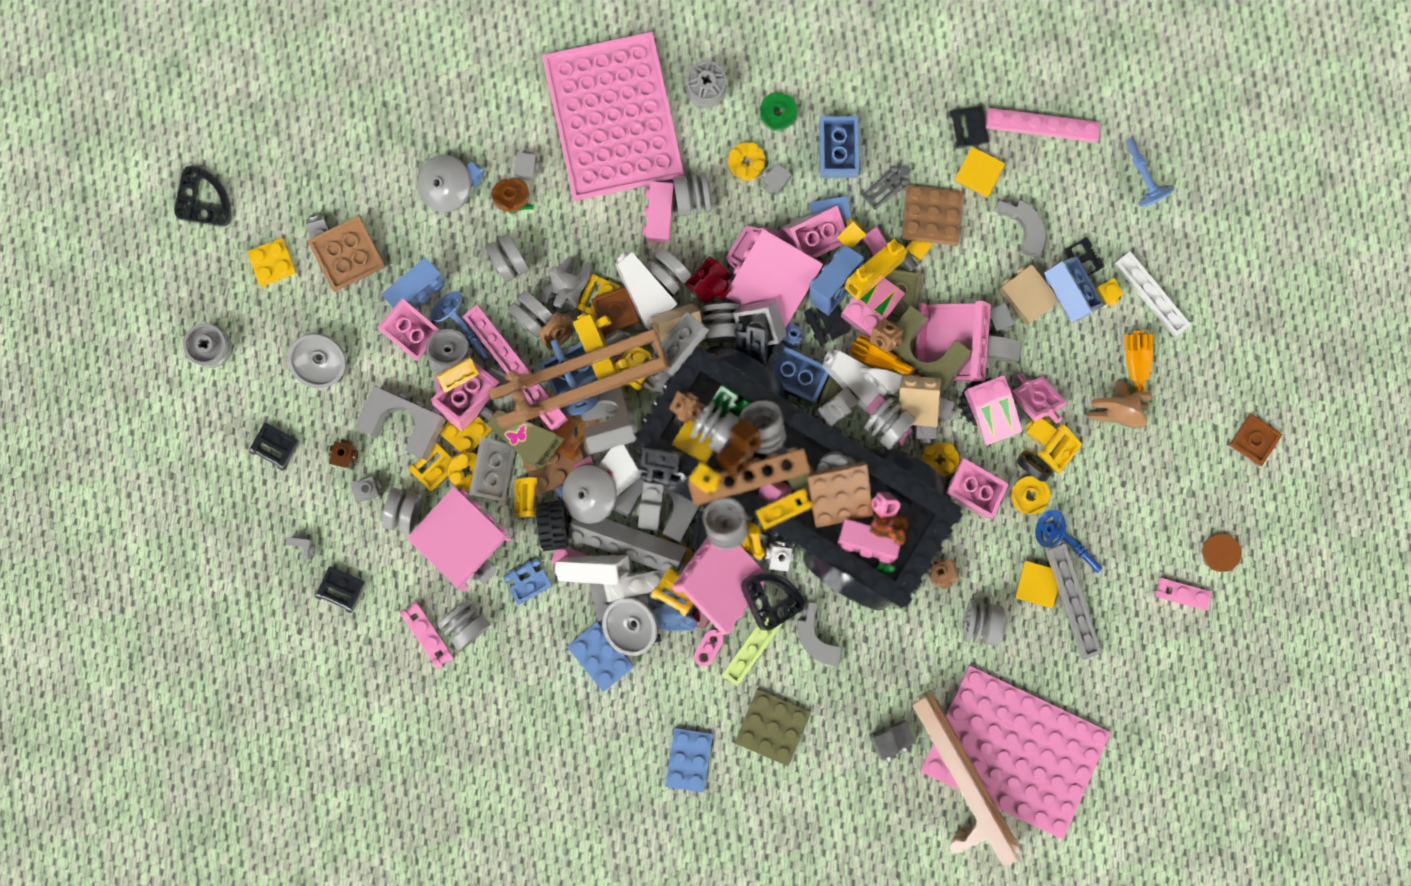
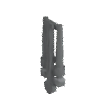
M896 165L892 166L890 171H886L884 176L862 195L874 210L894 194L900 192L903 186L909 184L907 178L902 179V182L900 180L903 175L907 176L910 174L909 166H902L901 172L898 175L895 174L898 172V167ZM893 176L894 178L888 182L887 179L889 180ZM898 181L899 183L893 188L891 185ZM882 183L885 184V186L882 187V188H881L877 193H875L871 198H869V196H867L869 193H871L873 190H875V189H876L878 186H880ZM889 188L890 192L875 205L873 201Z

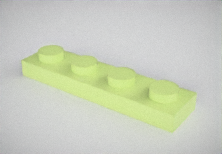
M782 624L773 630L767 631L761 630L756 626L724 670L722 676L738 686Z

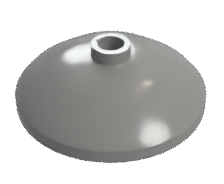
M438 155L432 157L423 165L418 177V190L422 200L428 207L438 212H451L460 208L467 200L471 189V178L467 167L462 161L454 156Z
M318 333L303 335L293 342L288 352L287 360L291 373L298 381L309 387H329L335 384L345 371L346 358L342 348L335 340L326 335ZM317 354H321L323 358H319Z
M579 466L571 471L564 481L562 489L563 503L568 513L577 521L589 524L600 522L612 512L615 506L616 487L608 472L599 466ZM582 492L585 493V497H584V498H582V496H581V493H582Z
M634 598L619 599L610 604L604 613L602 623L604 635L609 644L618 652L624 655L637 656L648 651L655 643L658 633L657 621L653 612L643 602Z

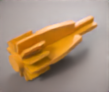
M1133 330V334L1124 335L1125 359L1129 378L1134 381V393L1137 391L1146 392L1145 380H1149L1152 368L1154 334H1145V330Z
M861 334L860 337L856 338L857 341L852 343L850 349L852 353L849 356L864 365L891 372L897 371L906 376H913L914 367L901 362V358L892 351L887 353L871 343L870 337Z

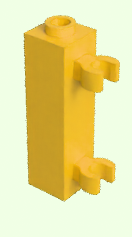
M893 238L883 249L859 267L847 279L844 289L857 300L861 299L904 261L908 251Z
M584 313L577 317L578 320L574 321L573 324L586 354L608 346L601 328L612 324L609 316L596 320L595 315ZM613 357L591 364L598 380L620 373V370L631 366L628 359L624 358L615 363Z

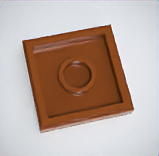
M626 287L591 299L598 319L609 316L612 324L602 328L604 336L616 329L621 330L640 323Z
M1250 413L1234 435L1229 446L1257 465L1263 466L1283 434Z

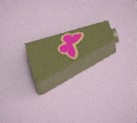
M501 410L495 412L490 417L487 425L533 467L542 469L565 440L562 436L527 421L505 429L501 428L498 425L497 417L508 413Z

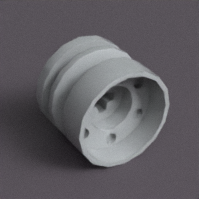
M701 61L689 70L687 75V95L695 106L703 109L719 105L726 93V75L718 64L711 61ZM703 81H710V83H706V85L703 84Z
M705 172L700 173V182H697L696 173L692 175V183H688L685 175L673 177L679 217L691 215L692 206H696L698 214H701V205L703 204L705 212H711V188Z
M722 302L702 307L701 313L706 315L702 317V322L711 323V325L705 326L709 331L703 341H736L734 333L737 324L733 323L735 321L733 313L741 305Z
M889 398L886 402L880 404L871 414L864 429L869 431L873 426H876L872 433L873 436H876L879 432L884 433L880 442L889 450L916 421V418L908 411H905L900 416L897 414L901 406L900 404L891 409L890 407L895 401L893 398Z
M711 401L698 416L690 437L695 439L699 432L703 433L699 442L702 443L707 437L711 438L708 447L718 453L730 437L729 429L738 423L740 418L730 412L724 418H721L720 415L723 408L719 407L717 412L713 413L712 410L716 404Z
M757 401L744 408L740 415V421L744 418L759 429L762 445L759 450L754 452L759 454L771 453L782 447L787 435L779 406L770 401Z
M721 498L707 506L704 511L703 520L708 539L712 545L722 550H731L743 544L747 538L748 527L743 507L739 502L730 498Z
M470 600L454 607L438 625L441 630L448 625L450 626L444 633L446 636L453 632L456 633L451 642L459 651L471 644L491 625L483 615L475 619L472 617L478 609L474 607L467 611L473 604Z
M969 601L962 623L963 640L970 642L973 636V642L978 643L981 635H983L984 644L998 646L1004 627V606L989 604L987 611L984 612L983 603H979L976 608V602Z

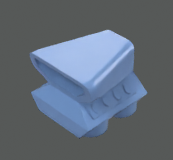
M662 591L665 594L673 597L674 599L682 602L683 604L686 603V601L675 596L674 594L668 591ZM650 592L649 601L657 607L652 612L660 629L667 631L695 630L699 622L692 616V607L688 614L684 616L680 613V610L660 599L652 598V592Z

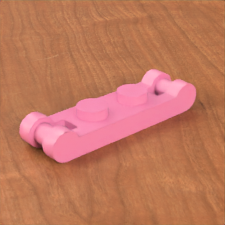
M417 601L413 602L408 609L400 611L401 616L407 622L437 669L443 667L442 664L445 662H450L454 659V656ZM417 613L419 617L413 621L411 615ZM441 650L443 655L438 658L435 653Z

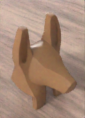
M1116 381L1112 397L1091 401V406L1107 408L1108 410L1088 412L1087 416L1093 420L1117 422L1132 428L1145 427L1147 425V416L1141 410H1147L1148 403L1140 402V400H1151L1152 393L1137 391L1130 394L1125 382Z

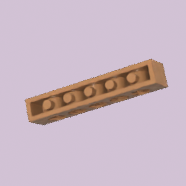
M796 447L786 450L787 454L779 456V453L768 455V460L761 462L760 458L752 460L750 468L746 471L753 473V480H744L742 473L734 479L732 487H727L724 484V478L730 476L729 474L722 472L721 469L713 471L720 476L718 481L721 483L714 493L709 492L707 494L693 483L688 482L694 506L810 473L804 450L798 451ZM782 460L790 461V470H784L781 467ZM768 465L772 468L770 476L762 473L763 466Z

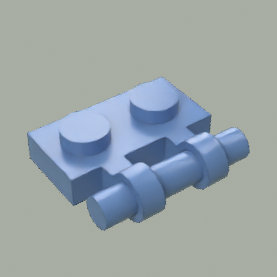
M538 558L524 562L523 566L517 569L513 568L509 570L508 574L503 576L506 583L511 580L515 583L509 590L517 605L552 587L545 571L541 570L536 573L534 569L540 565ZM529 572L531 576L521 581L519 576Z

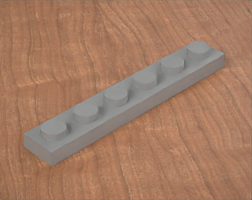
M1061 543L1046 549L1045 551L1081 659L1086 660L1102 653L1066 544Z

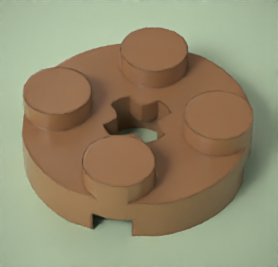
M554 313L546 326L539 330L538 334L541 336V343L548 349H553L551 341L558 339L560 346L564 344L572 334L570 328L571 324L574 326V320L565 313Z

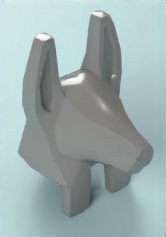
M572 257L565 259L559 267L553 266L549 271L551 283L543 288L538 299L539 302L546 304L550 298L556 310L561 314L572 312L577 308L580 293L590 278L591 262L587 261L577 276L569 272L574 261Z

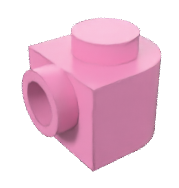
M878 492L877 497L872 500V509L880 517H890L897 513L900 503L891 493Z

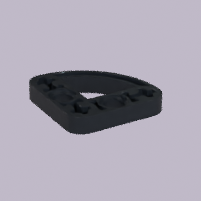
M187 166L182 170L174 208L175 216L187 222L217 227L227 226L231 221V202L226 189L220 181L209 172L195 166ZM191 171H193L195 177H191L190 181V178L187 176V174H190ZM201 178L207 180L215 188L219 195L222 209L196 205ZM190 181L192 184H194V186L185 184V182L189 183ZM186 189L192 190L190 198H184L183 192ZM185 207V209L188 210V213H184L183 216L180 213V210H184ZM202 210L207 211V217L204 220L198 218V213ZM222 213L225 216V220L223 219L221 222L216 218H212V214L214 216H221Z
M770 573L756 574L747 577L741 583L743 595L757 626L761 630H773L801 612L804 608V599L798 589L782 576ZM760 582H769L777 585L788 597L771 607ZM757 599H760L762 602L760 610L756 607ZM795 601H796L795 607H791V608L788 607V606L793 605V604L795 603ZM780 607L784 611L782 618L778 616V609Z

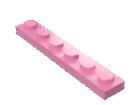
M988 108L987 129L1096 143L1099 140L1100 122Z

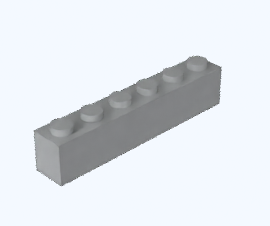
M574 518L570 523L568 538L616 555H628L632 561L666 572L668 568L679 572L684 563L687 547L607 519L589 524L579 522Z

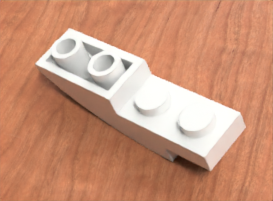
M860 368L858 370L864 375L863 379L876 386L878 392L883 395L893 394L900 399L902 375L875 368Z

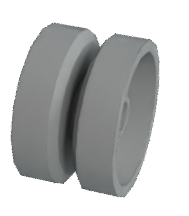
M508 233L499 239L504 250L500 251L494 242L485 246L490 255V261L497 273L501 274L505 283L514 279L511 266H514L520 275L529 270Z
M661 247L654 254L658 263L649 260L644 266L667 293L673 296L680 289L677 281L685 283L691 277V274L676 257Z
M524 290L518 299L525 308L523 309L518 304L512 303L507 312L524 330L529 331L538 339L540 337L538 333L542 326L537 321L539 320L546 325L553 315L537 299Z
M201 323L193 326L186 333L183 340V349L186 356L192 362L206 368H217L230 358L232 342L229 335L222 329L209 323Z
M442 329L435 332L426 344V354L436 374L467 357L472 358L465 336L454 329Z
M393 487L385 504L382 527L394 531L398 526L399 532L411 534L417 522L421 506V494L410 491L405 496L403 489Z

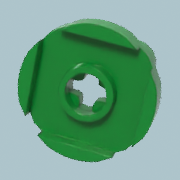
M774 92L763 99L760 105L759 116L762 123L770 130L782 131L789 128L795 121L797 106L789 95ZM774 108H782L781 116L774 115Z

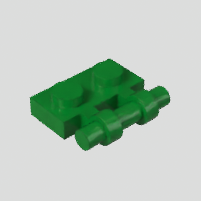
M723 384L712 399V402L716 404L712 412L716 413L719 407H722L720 417L724 418L730 408L735 410L733 415L740 418L741 412L750 405V401L744 398L741 403L736 402L739 394Z

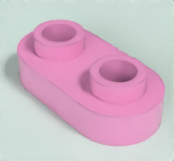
M716 630L708 631L695 651L694 659L700 666L710 665L723 643V636L716 635ZM711 636L717 637L716 643L710 642ZM701 653L708 655L706 660L700 658Z

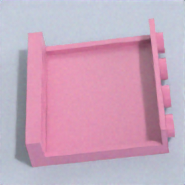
M763 228L762 231L758 230L752 239L755 241L753 247H748L743 257L746 259L743 264H738L733 273L736 275L734 280L728 281L731 290L726 297L739 305L776 299L784 327L786 328L808 291L810 282L821 269L823 262L814 259Z
M975 301V303L933 305L919 302L917 311L927 317L929 321L917 335L914 348L917 359L925 363L935 362L957 340L972 352V356L954 381H985L991 304L984 301ZM913 372L915 377H920L918 374Z
M453 486L407 539L457 589L465 592L469 587L466 582L505 539L509 542L512 539L507 536L508 531L502 525L497 526L494 523L496 519L488 512L484 514L481 511L483 507L474 500L472 502L469 499V493L463 488L458 490Z
M707 537L671 588L676 593L684 592L718 628L715 632L716 635L729 634L734 629L736 621L743 616L744 610L748 605L741 590L742 581L752 575L765 574V572L741 546L731 550H722L713 546Z

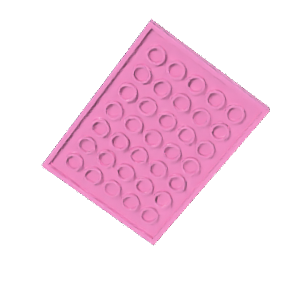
M653 32L542 55L574 201L649 186L651 182L672 181L674 176L684 175Z
M968 665L946 713L947 719L998 809L1063 840L1111 732ZM933 743L920 772L960 790Z

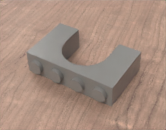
M374 386L354 428L377 438L385 420L391 413L397 410H408L414 418L415 427L405 451L427 461L445 424L446 418L442 417L440 411L431 408V411L424 409V404L416 400L413 404L408 401L407 396L400 393L395 396L391 394L392 390L384 386L377 388Z
M621 386L598 394L596 406L588 412L580 414L583 423L601 417L613 416L607 421L583 428L590 454L636 441L634 433H637L627 393L626 391L622 392Z
M639 478L616 496L613 510L629 517L637 500L642 496L644 480ZM663 486V493L672 502L673 514L662 536L679 544L700 505L694 506L692 501Z

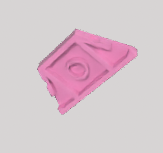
M744 227L725 258L733 272L738 264L742 265L746 258L743 255L748 247H753L755 241L752 239L758 230L762 231L764 227ZM765 228L768 232L783 239L781 230Z

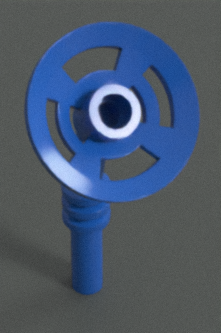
M1057 510L1045 512L1038 520L1035 530L1038 543L1043 547L1051 548L1063 539L1073 548V551H1076V555L1079 554V558L1082 557L1096 573L1100 572L1103 568L1088 553V549H1085V546H1081V542L1078 543L1065 532L1066 521L1063 514ZM1053 516V520L1046 525L1045 522ZM1042 531H1044V536L1047 539L1046 541L1043 538Z

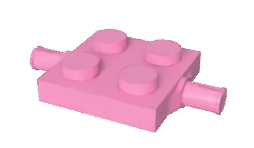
M1020 373V375L1018 374L1015 377L1021 386L1012 390V397L1034 422L1045 416H1050L1055 423H1059L1062 420V417L1056 411L1065 407L1066 401L1043 376L1035 380H1027Z

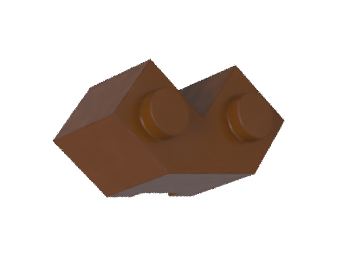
M744 418L729 429L731 443L716 454L718 466L734 479L750 468L753 462L751 457L754 451L759 450L762 445L760 430Z

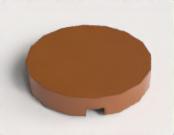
M518 178L502 179L492 188L493 203L502 211L512 212L519 210L529 201L530 193L528 186L523 180Z
M1216 534L1209 537L1201 549L1205 565L1216 572H1228L1234 569L1241 559V548L1238 541L1227 534Z

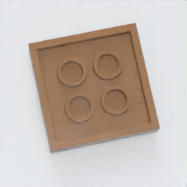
M907 185L901 239L958 246L963 192Z
M359 215L307 240L334 292L386 267Z
M570 422L562 424L554 432L550 429L548 430L562 436L565 440L542 469L533 467L521 456L528 476L537 478V484H535L536 496L557 489L559 485L564 483L569 473L575 469L573 465L584 459Z
M865 461L807 473L810 499L814 505L812 512L816 528L841 523L845 519L851 521L873 516Z

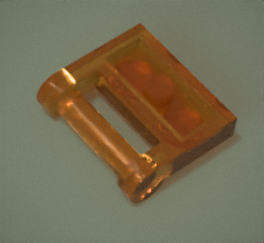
M565 414L568 420L554 432H550L565 439L556 452L574 461L575 453L585 437L583 428L589 425ZM578 426L581 429L568 451L564 450L563 448L572 432Z
M875 512L870 532L877 537H886L892 539L895 544L902 545L905 541L904 532L909 522L906 518L895 514L890 517H880ZM893 524L897 526V530L892 529Z

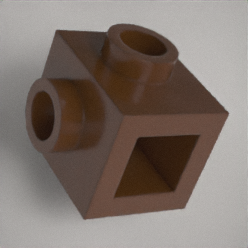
M341 439L340 442L334 441V444L329 449V456L331 457L329 464L352 469L354 461L356 462L358 458L357 446L352 445V441Z

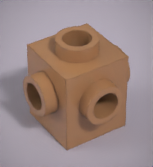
M884 318L872 328L870 342L889 353L894 348L896 349L900 346L903 330Z
M678 391L669 409L678 415L677 418L688 423L689 420L696 422L705 405L698 401V396Z
M952 559L934 562L930 569L931 572L928 573L931 583L935 584L938 588L941 587V589L950 588L953 586V583L961 581L956 564Z

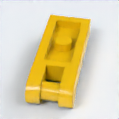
M802 489L757 510L755 513L763 529H768L814 507L812 501H809L806 496L808 494L806 489ZM800 499L802 505L799 507L795 502V500Z

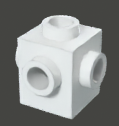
M776 540L775 543L769 542L768 548L766 547L765 565L769 569L788 571L789 563L793 561L794 556L792 548L784 541Z

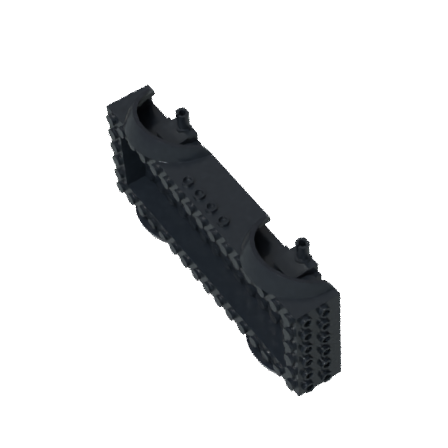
M696 346L692 354L682 363L679 370L674 373L672 380L666 381L662 388L663 395L661 398L657 396L652 404L653 411L651 414L647 413L642 420V429L640 431L637 429V433H634L636 441L632 445L640 451V459L642 457V449L645 446L682 453L680 473H672L673 478L680 480L679 485H671V487L667 488L693 502L688 482H690L689 478L700 462L672 445L685 422L677 418L678 415L669 409L677 392L692 393L698 396V401L705 405L704 408L710 404L723 384L739 394L736 399L738 403H741L744 398L749 400L750 404L757 401L774 402L780 408L787 435L783 445L787 450L796 447L798 451L804 450L807 463L811 464L815 472H817V467L822 457L829 452H842V455L850 456L855 463L865 461L871 502L873 498L877 497L878 492H889L900 503V508L896 514L890 517H880L873 510V516L851 521L871 527L880 522L885 526V531L902 535L897 558L894 563H888L894 567V571H887L884 575L876 570L879 558H866L858 552H846L837 546L843 522L816 528L812 508L768 528V533L776 538L781 537L786 540L785 543L789 546L797 547L804 551L803 561L808 569L822 582L846 598L873 610L881 611L890 605L897 609L907 608L913 599L911 594L913 591H917L923 582L921 577L925 573L928 574L933 564L931 561L933 557H938L943 549L941 546L942 542L948 540L953 532L951 527L953 524L958 523L963 516L961 512L963 507L951 500L952 497L946 494L949 487L946 480L927 463L901 450L894 448L889 450L886 447H874L868 450L859 445V440L851 435L846 437L841 434L843 431L834 425L830 427L825 424L826 421L818 415L813 417L808 414L809 410L802 405L797 407L787 401L786 390L781 381L763 364L747 354L724 346H714L706 350ZM730 408V410L728 411V413L730 412V413L734 414V413H735V410H733L732 408ZM715 451L705 465L712 471L721 469L718 466L717 452ZM756 452L751 457V460L760 458V462L768 460L765 454ZM765 465L762 467V473L770 476L772 468ZM656 470V474L664 476V471ZM745 471L743 473L744 480L752 481L753 473ZM726 476L724 484L727 487H732L734 479L731 476ZM784 480V481H783V482H785L787 485L790 486V484L788 483L787 480ZM760 488L725 497L739 502L743 507L745 516L750 518L753 524L760 528L762 527L755 512L769 504L758 497ZM799 499L795 500L798 507L802 505ZM713 501L701 504V506L707 507Z

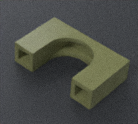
M910 306L896 324L897 327L903 330L902 342L898 348H894L891 351L902 357L901 362L915 367L916 370L914 372L920 377L940 378V388L946 391L971 359L972 352L955 340L939 360L931 363L919 361L914 353V341L929 319Z

